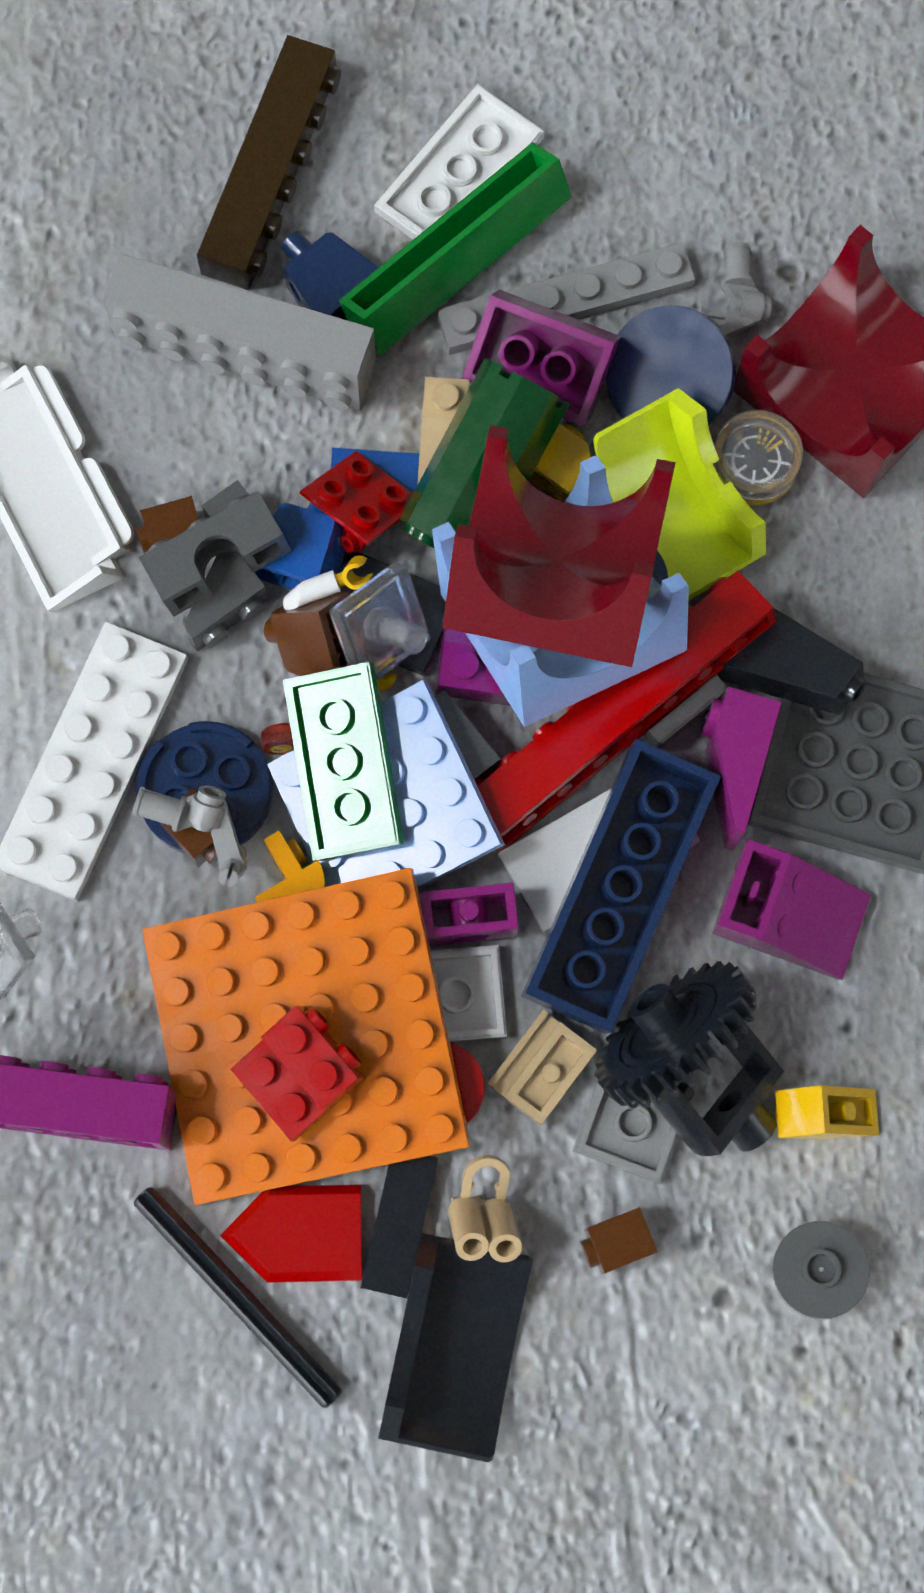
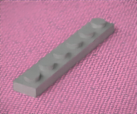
M680 242L516 287L505 292L575 319H581L693 288L695 277L683 243ZM490 295L437 309V319L449 355L472 349Z

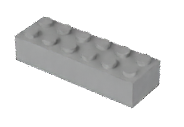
M120 253L103 298L115 338L128 347L141 349L142 346L158 350L161 355L174 361H182L183 358L200 363L203 368L214 373L232 372L241 375L245 381L254 385L263 386L268 383L282 387L286 393L294 397L306 398L308 395L322 399L328 406L338 410H348V408L361 410L376 367L374 328Z

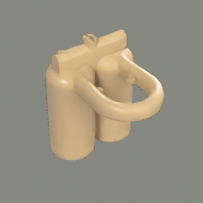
M484 1155L471 1160L463 1172L460 1197H452L448 1208L449 1221L456 1252L464 1260H478L488 1251L493 1259L504 1263L516 1259L522 1251V1242L511 1204L505 1200L510 1182V1171L506 1163L499 1157ZM487 1166L497 1169L500 1173L499 1182L494 1185L496 1190L495 1198L482 1199L480 1195L471 1197V1190L475 1188V1184L472 1182L474 1173L478 1169Z

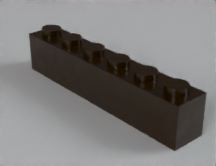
M287 35L198 250L197 259L201 275L246 290L250 289L255 276L261 277L267 262V252H265L269 239L276 240L282 225V215H280L284 202L291 203L297 187L295 175L299 165L305 167L309 160L312 149L310 138L314 129L318 131L321 129L326 116L327 107L324 104L328 94L334 95L340 82L341 70L336 67L335 50Z

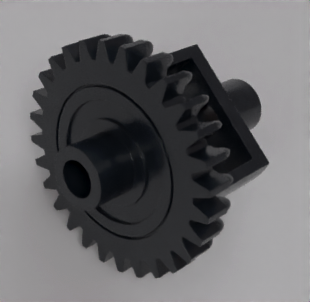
M717 961L712 967L709 963H704L698 971L694 967L689 968L683 979L677 974L673 976L669 986L657 984L640 994L628 1010L630 1018L617 1022L615 1026L619 1031L608 1035L605 1040L609 1044L599 1049L598 1053L602 1057L595 1061V1066L598 1070L594 1072V1075L598 1078L597 1082L619 1105H628L630 1108H636L638 1105L647 1108L652 1102L692 1152L700 1156L720 1155L731 1140L739 1150L747 1152L760 1147L773 1135L777 1122L761 1101L785 1071L745 1023V1021L752 1022L754 1020L753 1011L757 1009L756 992L750 981L738 966L734 967L730 962L723 965L721 961ZM725 1045L742 1068L702 1118L689 1103L695 1095L694 1090L691 1088L696 1085L693 1072L698 1069L706 1075H711L707 1061L710 1058H716L720 1062H725L726 1058L720 1050Z

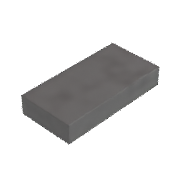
M717 675L714 676L652 727L643 741L659 749L663 748L708 711L714 698L721 700L727 686Z

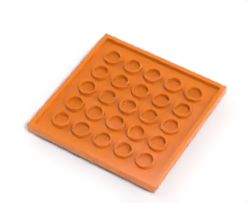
M409 867L142 929L172 1089L176 1092L175 1105L194 1206L471 1147L413 868ZM295 1005L305 1006L307 1010L313 1006L331 1025L327 1033L339 1046L343 1042L346 1043L360 1058L362 1065L358 1069L366 1078L301 1137L291 1142L230 1069L262 1041L261 1036Z

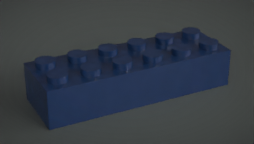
M637 738L634 740L622 762L521 997L603 1034L612 1032L720 780V775Z

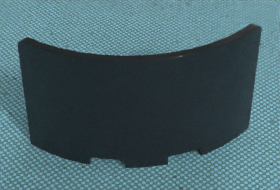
M421 1233L378 1439L483 1462H491L493 1460L516 1335L532 1268V1258L530 1256L520 1254L516 1259L503 1263L493 1259L487 1251L482 1258L468 1261L458 1256L453 1239Z

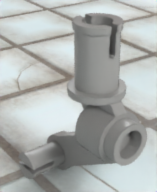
M733 242L727 244L725 249H723L725 278L721 282V289L731 299L730 312L724 314L720 310H712L707 316L717 324L725 337L743 331L760 322H767L771 314V297L764 296L763 292H759L755 287V280L751 277V247L744 242Z
M205 785L199 787L198 793L188 797L182 795L181 799L148 790L142 786L140 787L132 812L133 816H140L170 825L174 832L192 826L199 831L211 832L219 862V882L225 886L226 880L230 879L228 887H233L237 884L239 878L244 875L247 869V850L243 845L241 847L239 845L228 805L225 801L226 793L223 790Z

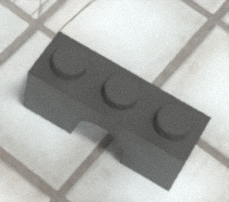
M257 491L251 495H242L235 498L226 509L212 517H203L194 521L187 531L178 536L156 542L139 559L163 603L174 617L213 595L205 580V569L209 561L216 555L224 552L236 553L245 559L253 573L291 552V549L262 496Z

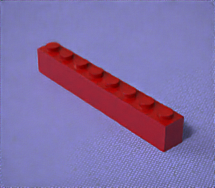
M739 570L729 578L722 577L710 586L705 598L694 607L688 606L687 651L568 706V711L555 722L549 721L538 728L533 735V740L523 749L508 753L499 762L498 769L488 778L475 781L505 844L495 850L497 853L512 845L630 747L636 738L642 737L723 669V665L714 662L726 663L777 622L774 607Z

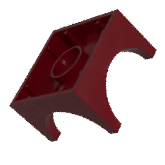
M860 224L848 237L841 253L825 277L790 319L766 340L756 335L745 346L736 374L734 392L766 419L783 427L800 447L864 499L924 433V317L908 306L888 284L873 254L872 241L874 235Z
M490 425L469 526L458 524L454 537L442 628L632 667L676 462L657 459L652 474L643 486L620 501L600 506L573 505L556 500L530 484L518 470L512 458L508 441L509 429Z

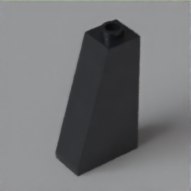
M775 608L776 623L726 663L713 661L723 665V669L716 674L723 682L836 715L841 712L847 703L853 705L859 699L866 686L862 661Z

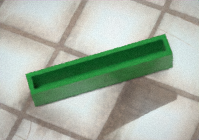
M532 142L339 300L348 321L374 328L376 353L381 356L572 198L560 159Z

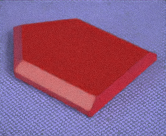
M361 1185L284 1186L262 1191L220 1236L267 1283L362 1281Z

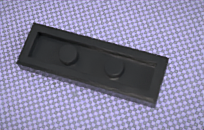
M425 1156L388 1165L360 1288L407 1299L437 1167V1157Z

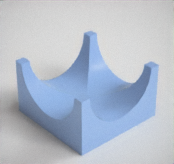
M597 455L580 462L579 476L574 488L564 501L565 503L580 506H600L612 503L606 478V468ZM449 522L432 529L440 592L445 602L456 533ZM680 573L662 580V585L653 577L651 578L632 667L469 633L465 634L522 725L526 727L687 651L689 586Z

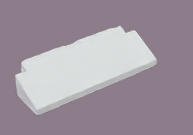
M0 355V518L48 611L55 612L124 578L115 559L132 551L129 543L134 538V529L99 462L91 458L84 459L80 450L85 445V435L51 370L44 366L33 368L28 365H24L17 370L11 359Z

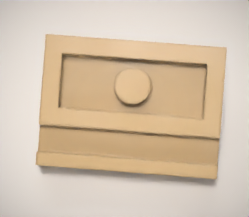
M543 1009L487 1083V1086L494 1089L504 1099L541 1126L597 1052V1049L564 1024L558 1022Z

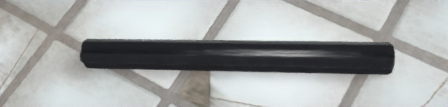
M148 1187L136 1197L133 1203L140 1213L314 1400L323 1408L329 1407L342 1393L337 1383L154 1188Z

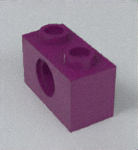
M513 883L420 892L421 907L430 946L517 937L519 927Z

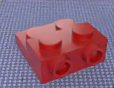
M295 1005L261 1036L262 1041L230 1069L291 1142L301 1137L366 1078L358 1069L362 1065L360 1058L346 1043L343 1042L341 1045H337L327 1033L331 1025L313 1006L307 1010L305 1006Z

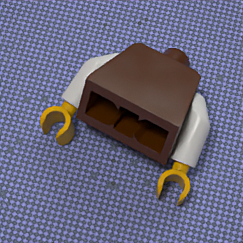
M355 556L351 558L343 572L335 574L331 570L302 581L284 597L283 606L272 612L271 617L264 625V636L268 642L278 644L283 665L288 672L304 676L367 662L349 592L341 591L340 588L346 585L351 589L359 590L367 585L373 573L359 577L352 570L364 565L367 560L366 557ZM382 655L374 661L378 690H388L395 683L396 673H382L391 671L394 668L395 659L391 656Z

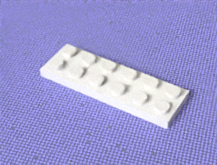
M108 622L104 623L0 845V870L78 902L189 660L187 654Z

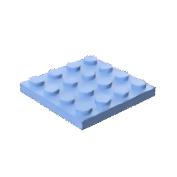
M424 680L381 702L404 845L320 860L326 886L411 867L414 869L419 890L505 845L431 687ZM292 750L267 765L309 858L314 863L316 861L312 860L295 751Z

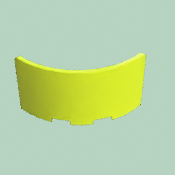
M679 388L675 389L595 435L593 439L596 455L606 468V478L612 503L630 496L641 488L652 474L657 459L676 462L657 550L666 564L668 578L680 573L689 586L688 601L709 589L718 579L729 577L737 570H741L766 555V522L750 508L731 481L725 485L722 483L713 466V463L720 459L709 431L706 409Z

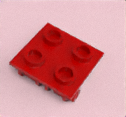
M355 451L300 490L299 494L344 527L342 537L340 538V545L344 551L351 553L360 552L364 549L365 545L368 546L401 521L400 517L413 493Z

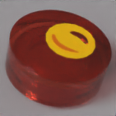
M290 723L274 724L266 727L261 732L263 752L272 755H285L294 750Z

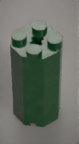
M484 359L400 517L401 520L406 522L402 530L411 534L413 538L434 548L432 529L447 522L450 523L455 532L458 524L469 526L490 425L509 429L508 441L512 458L518 470L529 481L568 409L569 403L559 399L554 393L514 371L510 374L502 369V365L492 360Z

